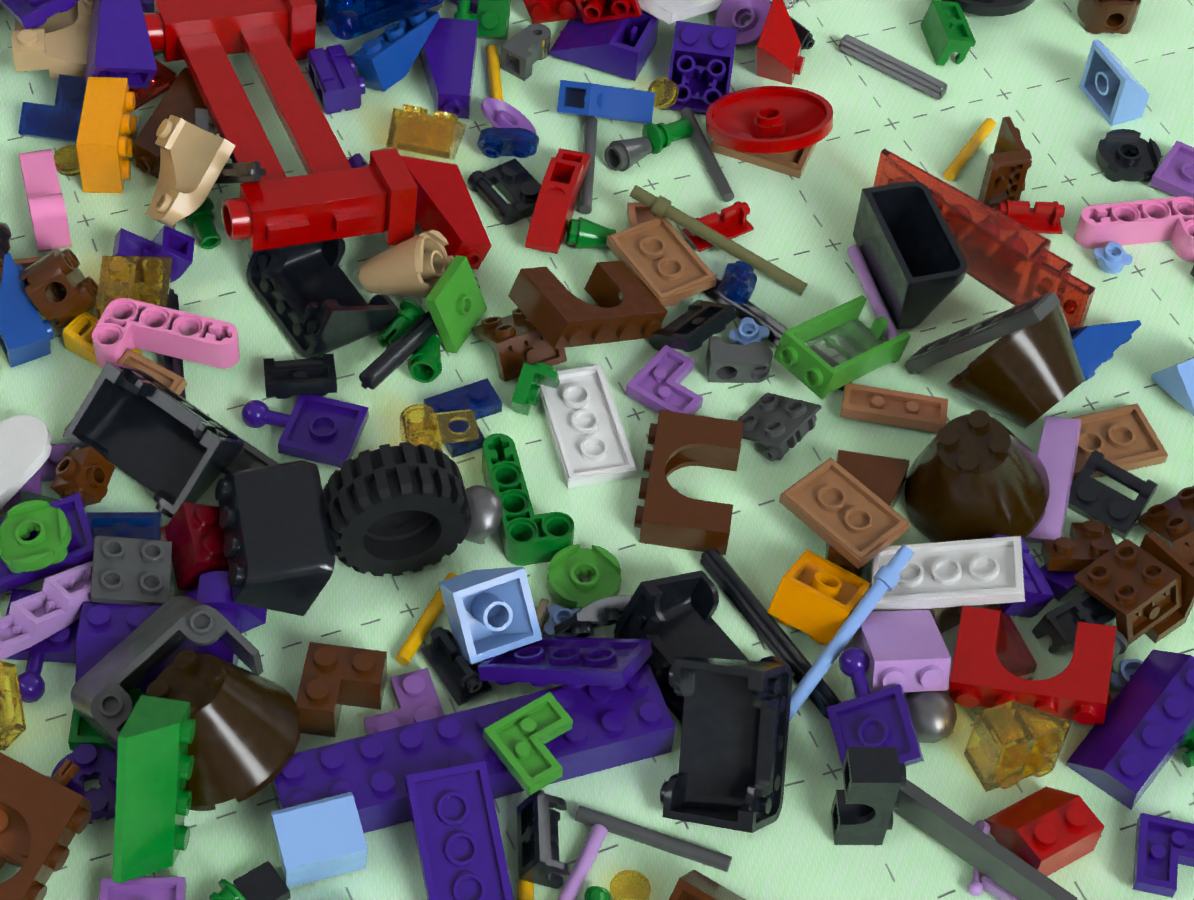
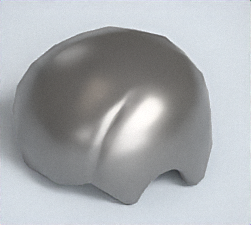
M475 485L465 489L472 517L465 540L481 545L485 544L487 537L499 532V526L504 513L502 500L492 489Z
M922 691L906 694L905 697L919 743H936L951 735L957 720V710L953 699L947 692Z

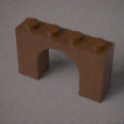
M622 261L597 262L584 290L600 307L591 305L574 296L548 267L521 269L508 295L554 349L651 338L653 332L661 329V324L668 312Z
M659 410L657 424L650 423L647 444L654 445L653 451L646 450L643 471L650 472L649 478H641L639 499L645 500L644 506H637L634 527L641 528L639 543L699 552L716 548L722 555H726L733 505L686 497L670 485L667 477L674 471L687 466H703L737 471L744 422Z
M0 752V804L22 815L28 824L31 835L30 851L24 865L13 877L0 883V900H43L47 892V886H45L53 871H59L65 864L70 852L68 846L75 834L82 833L88 825L92 814L90 809L93 805L81 794Z

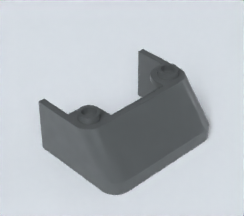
M175 596L165 602L74 684L71 690V701L78 714L118 752V736L120 734L118 730L126 723L133 711V703L128 693L187 639L199 646L210 645L219 639L257 675L264 672L259 650L215 608L187 596Z

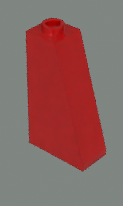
M401 156L418 187L415 221L423 231L435 230L447 239L449 245L444 247L448 256L453 255L454 258L456 255L466 256L471 269L478 270L492 245L456 164Z

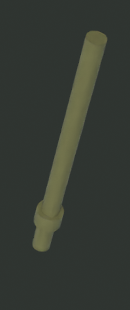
M637 185L632 189L629 196L651 208V213L659 218L666 217L799 295H802L806 289L807 283L671 205L672 201L661 195L656 197Z

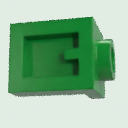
M535 362L534 365L523 363L511 400L514 412L528 416L531 405L536 406L540 398L541 386L538 384L558 388L560 383L559 376L552 366L541 362Z

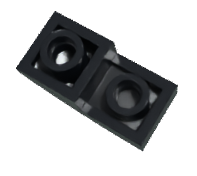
M632 595L611 596L592 602L554 626L555 634L571 635V637H590L594 635L595 629L601 626L616 624Z

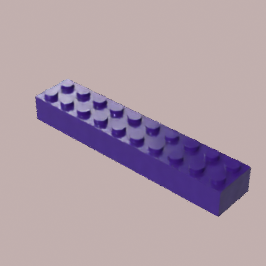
M649 664L642 665L625 687L620 689L606 690L602 686L591 685L582 688H569L566 685L294 753L286 767L271 782V788L278 810L352 792L363 833L412 821L404 782L405 775L486 760L493 799L523 792L524 789L484 740L483 729L548 692H551L573 719L572 729L544 744L563 767L562 777L550 784L672 752L676 727Z

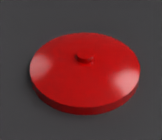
M761 86L729 93L714 101L708 107L705 115L706 131L711 139L724 147L748 153L771 154L803 149L824 139L833 128V108L824 97L808 90L786 86Z

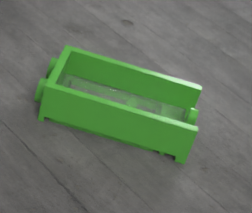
M861 295L784 331L773 358L820 399H824L828 393L890 362H898L911 335L905 332L884 342L882 339L888 328V321L885 317L881 316L875 319L870 329L858 320L867 300Z

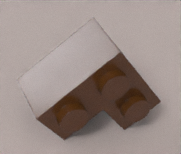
M309 642L296 704L300 710L298 728L301 733L335 738L342 705L381 710L387 681V652Z

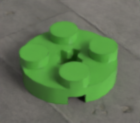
M31 500L20 503L6 512L8 518L0 526V560L7 565L11 572L22 573L40 570L51 564H58L66 558L68 554L67 547L71 540V526L64 512L59 507L58 509L52 507L47 501ZM37 531L38 536L30 541L24 540L29 538L30 532Z
M580 544L570 545L561 549L551 559L547 575V588L554 600L563 607L571 610L574 608L582 609L597 600L618 596L622 581L620 564L612 553L600 546L592 545V549L580 548ZM580 574L584 577L591 575V581H578L577 575Z

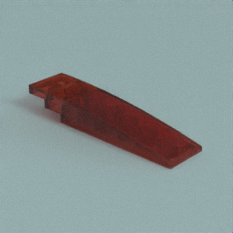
M884 148L881 151L873 187L908 181H916L926 185L931 191L967 262L966 273L1015 306L1048 292H1055L1061 301L1068 327H1083L1096 288L1071 275L1073 264L1049 251L1051 244L1049 239Z

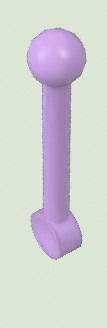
M979 820L974 825L986 835L990 832V825L984 820ZM975 868L973 869L972 881L968 884L967 888L972 896H979L984 888L980 882L981 872Z

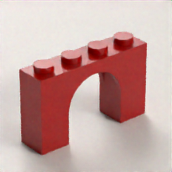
M969 606L962 607L949 681V696L953 699L954 703L968 708L979 706L997 709L1003 713L1020 712L1034 714L1044 719L1061 718L1075 720L1084 725L1094 723L1104 725L1116 626L1078 621L1073 657L1067 668L1049 679L1028 680L1010 673L1003 667L997 657L1001 611Z

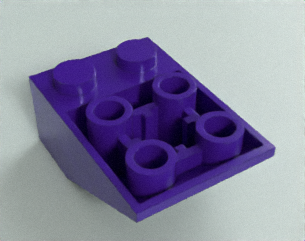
M642 11V15L639 17L584 24L582 18L569 19L549 51V55L635 81L656 45L659 19L645 11Z
M676 21L665 110L681 111L688 107L691 108L693 113L706 115L708 107L714 101L729 94L737 28Z

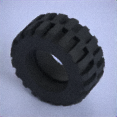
M400 442L399 446L385 444L380 445L379 449L374 451L367 449L360 452L356 459L349 458L342 463L341 470L334 471L323 489L322 497L328 516L335 555L346 566L352 567L355 571L363 574L368 571L373 576L383 577L384 574L400 576L403 575V572L413 570V573L421 571L424 566L429 564L433 566L441 562L443 556H450L457 549L458 544H461L465 539L471 525V509L457 464L445 453L438 449L433 451V448L424 444L413 446L410 442Z

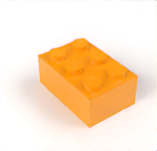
M88 77L76 141L83 192L123 194L125 180L131 179V162L128 159L134 158V138H132V135L138 134V116H132V111L135 110V92L129 91L128 78Z

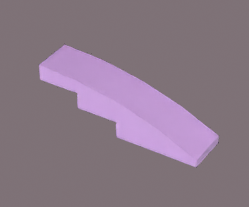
M1045 417L1037 456L1046 469L1050 495L1043 519L1024 538L1025 542L1042 543L1043 539L1055 540L1062 537L1070 489L1074 479L1081 419Z
M93 560L45 578L42 591L11 602L9 615L0 618V661L32 647L78 620L81 615L83 602L97 603L90 600Z

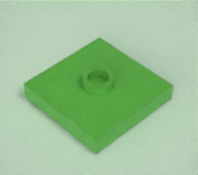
M456 255L425 298V303L446 351L457 353L472 332V328L476 326L487 310L486 303L467 257Z

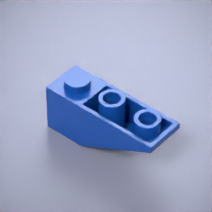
M422 7L412 9L404 19L387 26L385 32L375 39L366 41L361 49L352 54L359 74L363 77L365 87L385 92L408 74L440 17L439 12Z
M560 80L557 112L558 114L648 124L652 123L655 92Z
M10 253L4 255L0 286V346L12 368L51 354L50 340L54 339V334L47 319L41 320L38 313L39 310L24 289L28 281H21L20 273L24 270L22 265H15Z
M1140 320L1069 328L1085 381L1095 375V370L1102 363L1114 356L1113 352L1120 345L1132 338L1131 334L1142 325Z

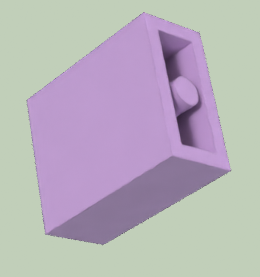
M930 609L875 611L868 615L854 634L853 646L863 649L869 656V668L866 672V677L872 693L898 684L903 687L904 692L948 690L951 656Z

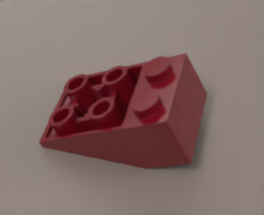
M183 502L164 529L167 541H172L171 561L177 587L180 590L192 591L197 589L201 574L213 571L229 572L227 557L223 554L225 541L223 528L219 526L220 509L218 506Z

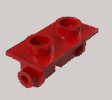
M1006 199L1004 203L999 202L998 207L994 208L998 232L1062 234L1063 232L1060 218L1064 217L1065 206L1059 205L1058 201L1036 202L1034 208H1030V201H1010Z
M737 201L732 206L721 209V214L714 212L701 218H694L729 239L754 230V227L746 219L747 215L750 214V208L746 202L741 203ZM682 229L683 234L699 252L714 246L689 230Z

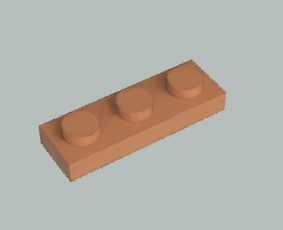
M848 383L844 385L840 417L938 433L946 425L948 399Z

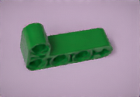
M495 433L486 437L482 447V473L486 487L492 489L502 500L504 514L498 533L506 559L511 564L517 566L551 562V559L557 552L573 545L575 528L573 519L568 514L562 512L534 515L514 441L508 435L502 433Z

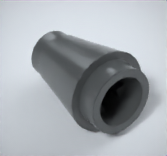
M645 136L612 141L609 147L605 149V161L614 171H626L652 152V144Z

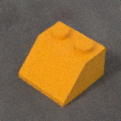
M807 549L782 577L767 613L776 617L781 624L795 627L808 634L815 642L828 645L872 586V583Z

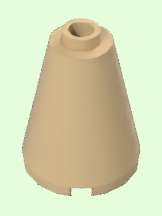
M428 230L364 260L358 271V279L361 286L369 293L426 298L453 261L454 256L447 255L444 247L449 245L447 239L438 231Z

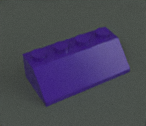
M83 602L77 631L75 683L161 606ZM216 609L241 633L239 610ZM187 639L134 688H142V692H146L149 684L155 681L159 674L173 663L176 655L184 650H193L196 654H211L234 665L238 664V657L219 639L206 646L195 645Z
M1153 649L1107 708L1104 725H1094L1067 760L1066 766L1132 810L1194 727V657Z

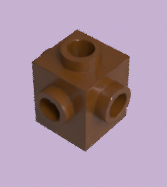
M92 446L65 452L63 459L56 467V475L50 488L62 498L80 493L85 506L100 503L107 494V486L115 466Z

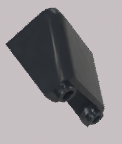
M343 238L254 251L248 263L246 277L250 288L302 357H319L383 330L391 324L399 310L387 295L377 294L372 297L369 304L365 301L338 266L345 253Z
M112 362L106 363L63 434L64 438L73 443L72 450L92 446L109 462L154 493L153 499L157 502L155 508L170 518L174 516L183 502L196 503L238 456L245 444L236 434L149 374L132 366Z
M702 570L640 582L614 628V638L651 640L652 655L643 665H650L667 707L681 724L684 696L676 695L673 687L669 684V671L674 663V658L688 656L749 661L711 618L717 609L719 595L714 583ZM775 656L765 657L760 660L762 662L785 664Z
M688 656L674 658V663L669 671V684L673 687L676 695L684 696L679 773L672 775L669 781H665L660 791L663 817L749 833L774 823L780 815L784 795L792 690L791 667L788 664Z

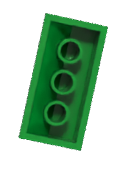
M141 695L118 736L112 882L123 883L172 867L180 850L186 851L190 827L184 826V818L188 816L190 811L192 792L186 790V780H190L194 765V756L188 755V744H192L196 729V720L190 719L191 702Z

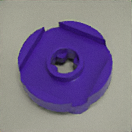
M88 743L78 745L73 750V753L65 756L56 765L51 778L65 760L69 759L80 768V771L76 773L66 787L81 794L93 805L90 809L92 814L88 824H93L92 820L106 817V821L115 817L117 753L113 750L95 747ZM91 779L98 780L100 788L92 787L88 792L84 791V782Z

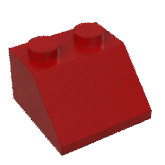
M1047 786L984 819L990 825L991 835L999 844L1045 876L1051 875L1094 851L1105 827L1079 795Z

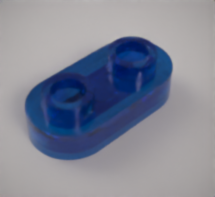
M486 128L481 130L477 146L489 158H499L500 156L527 158L536 154L539 137L534 132L523 128Z
M742 261L728 263L721 276L718 291L731 301L747 304L757 282V276L753 272V267Z

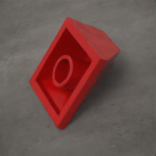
M772 0L757 44V76L792 85L795 74L801 75L805 57L801 56V43L784 1Z

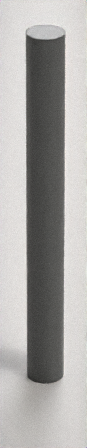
M691 108L682 109L680 116L690 121L693 129L691 138L724 202L733 200L734 193Z
M587 117L585 119L583 153L591 154L590 165L581 185L579 212L585 215L590 214L592 211L598 120L595 117Z
M581 805L576 812L575 821L592 827L594 824H601L610 833L728 872L732 856Z

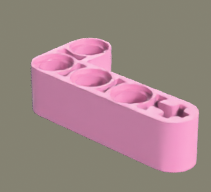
M52 149L20 153V165L38 252L72 247L63 193H61Z
M1188 196L1087 206L1081 212L1074 234L1075 241L1080 246L1088 249L1104 248L1109 242H1117L1124 246L1171 241L1176 254L1181 259L1194 262V199Z
M118 298L111 301L92 333L96 361L102 368L105 367L107 362L117 363L128 348L132 351L134 348L222 369L236 365L240 359L238 331L233 324L129 298Z

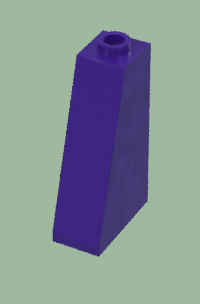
M93 0L85 72L86 86L88 77L128 78L129 88L147 89L157 72V66L140 0Z
M439 18L419 53L438 117L469 119L477 51V20Z

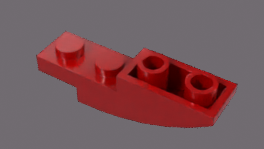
M523 0L533 24L582 18L584 24L642 15L638 0Z
M559 148L556 157L551 158L537 197L525 248L558 254L568 229L569 221L574 214V203L589 168L591 154Z

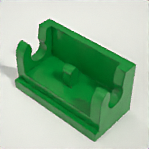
M931 1L920 26L936 65L944 66L949 60L950 54L957 52L955 61L956 64H960L965 59L970 47H974L976 43L962 8L958 2Z

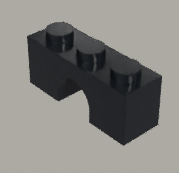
M848 747L842 767L844 790H836L831 808L835 845H882L886 831L892 830L893 809L899 808V789L906 786L905 764L899 763L897 747Z

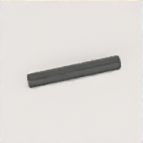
M849 34L841 38L838 47L841 52L937 100H940L945 95L948 86L945 82Z

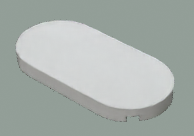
M18 415L0 422V510L41 468L50 456L52 449L50 445L51 433L44 422L35 416Z

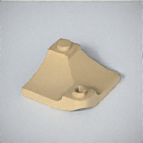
M79 0L75 2L73 8L66 12H58L47 18V21L42 26L37 28L25 29L15 19V29L12 31V56L15 71L49 69L50 79L85 76L93 0Z
M170 115L169 119H164L157 129L156 136L158 138L155 144L160 146V171L154 195L145 215L175 229L176 223L179 220L192 214L205 201L236 145L180 117Z

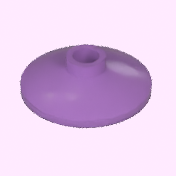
M724 0L717 11L715 26L737 28L735 46L751 44L761 36L771 3L769 0Z
M485 98L483 100L481 110L491 123L492 131L502 139L509 137L526 143L532 142L535 139L536 130L520 111L496 98Z

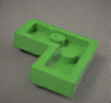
M548 692L484 728L483 738L527 795L530 796L562 777L563 767L544 744L572 729L573 719L551 692Z

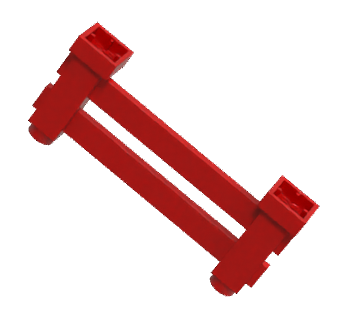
M154 0V12L144 13L152 50L161 51L166 62L185 61L205 106L209 109V114L219 136L236 145L230 155L232 163L258 161L260 162V167L266 169V176H261L260 182L240 184L239 198L223 200L222 217L229 241L247 239L252 251H260L381 233L388 246L397 245L414 237L418 187L398 150L390 148L370 151L369 166L352 168L296 62L299 59H307L308 51L315 49L317 9L315 0ZM247 53L308 175L286 177L227 55Z

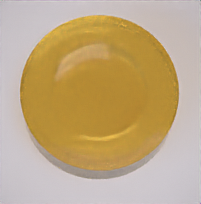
M667 77L655 79L648 88L649 92H655L654 107L659 110L669 109L678 98L679 89L677 84Z
M67 145L59 148L54 154L56 170L65 176L79 175L80 168L76 145Z
M621 871L611 880L609 889L611 894L610 900H649L651 892L650 883L646 876L638 871Z

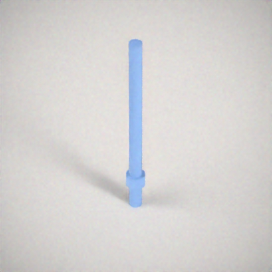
M901 545L887 566L882 565L873 577L874 583L793 690L791 693L789 722L886 591L891 592L900 580V572L914 555V552L909 547Z

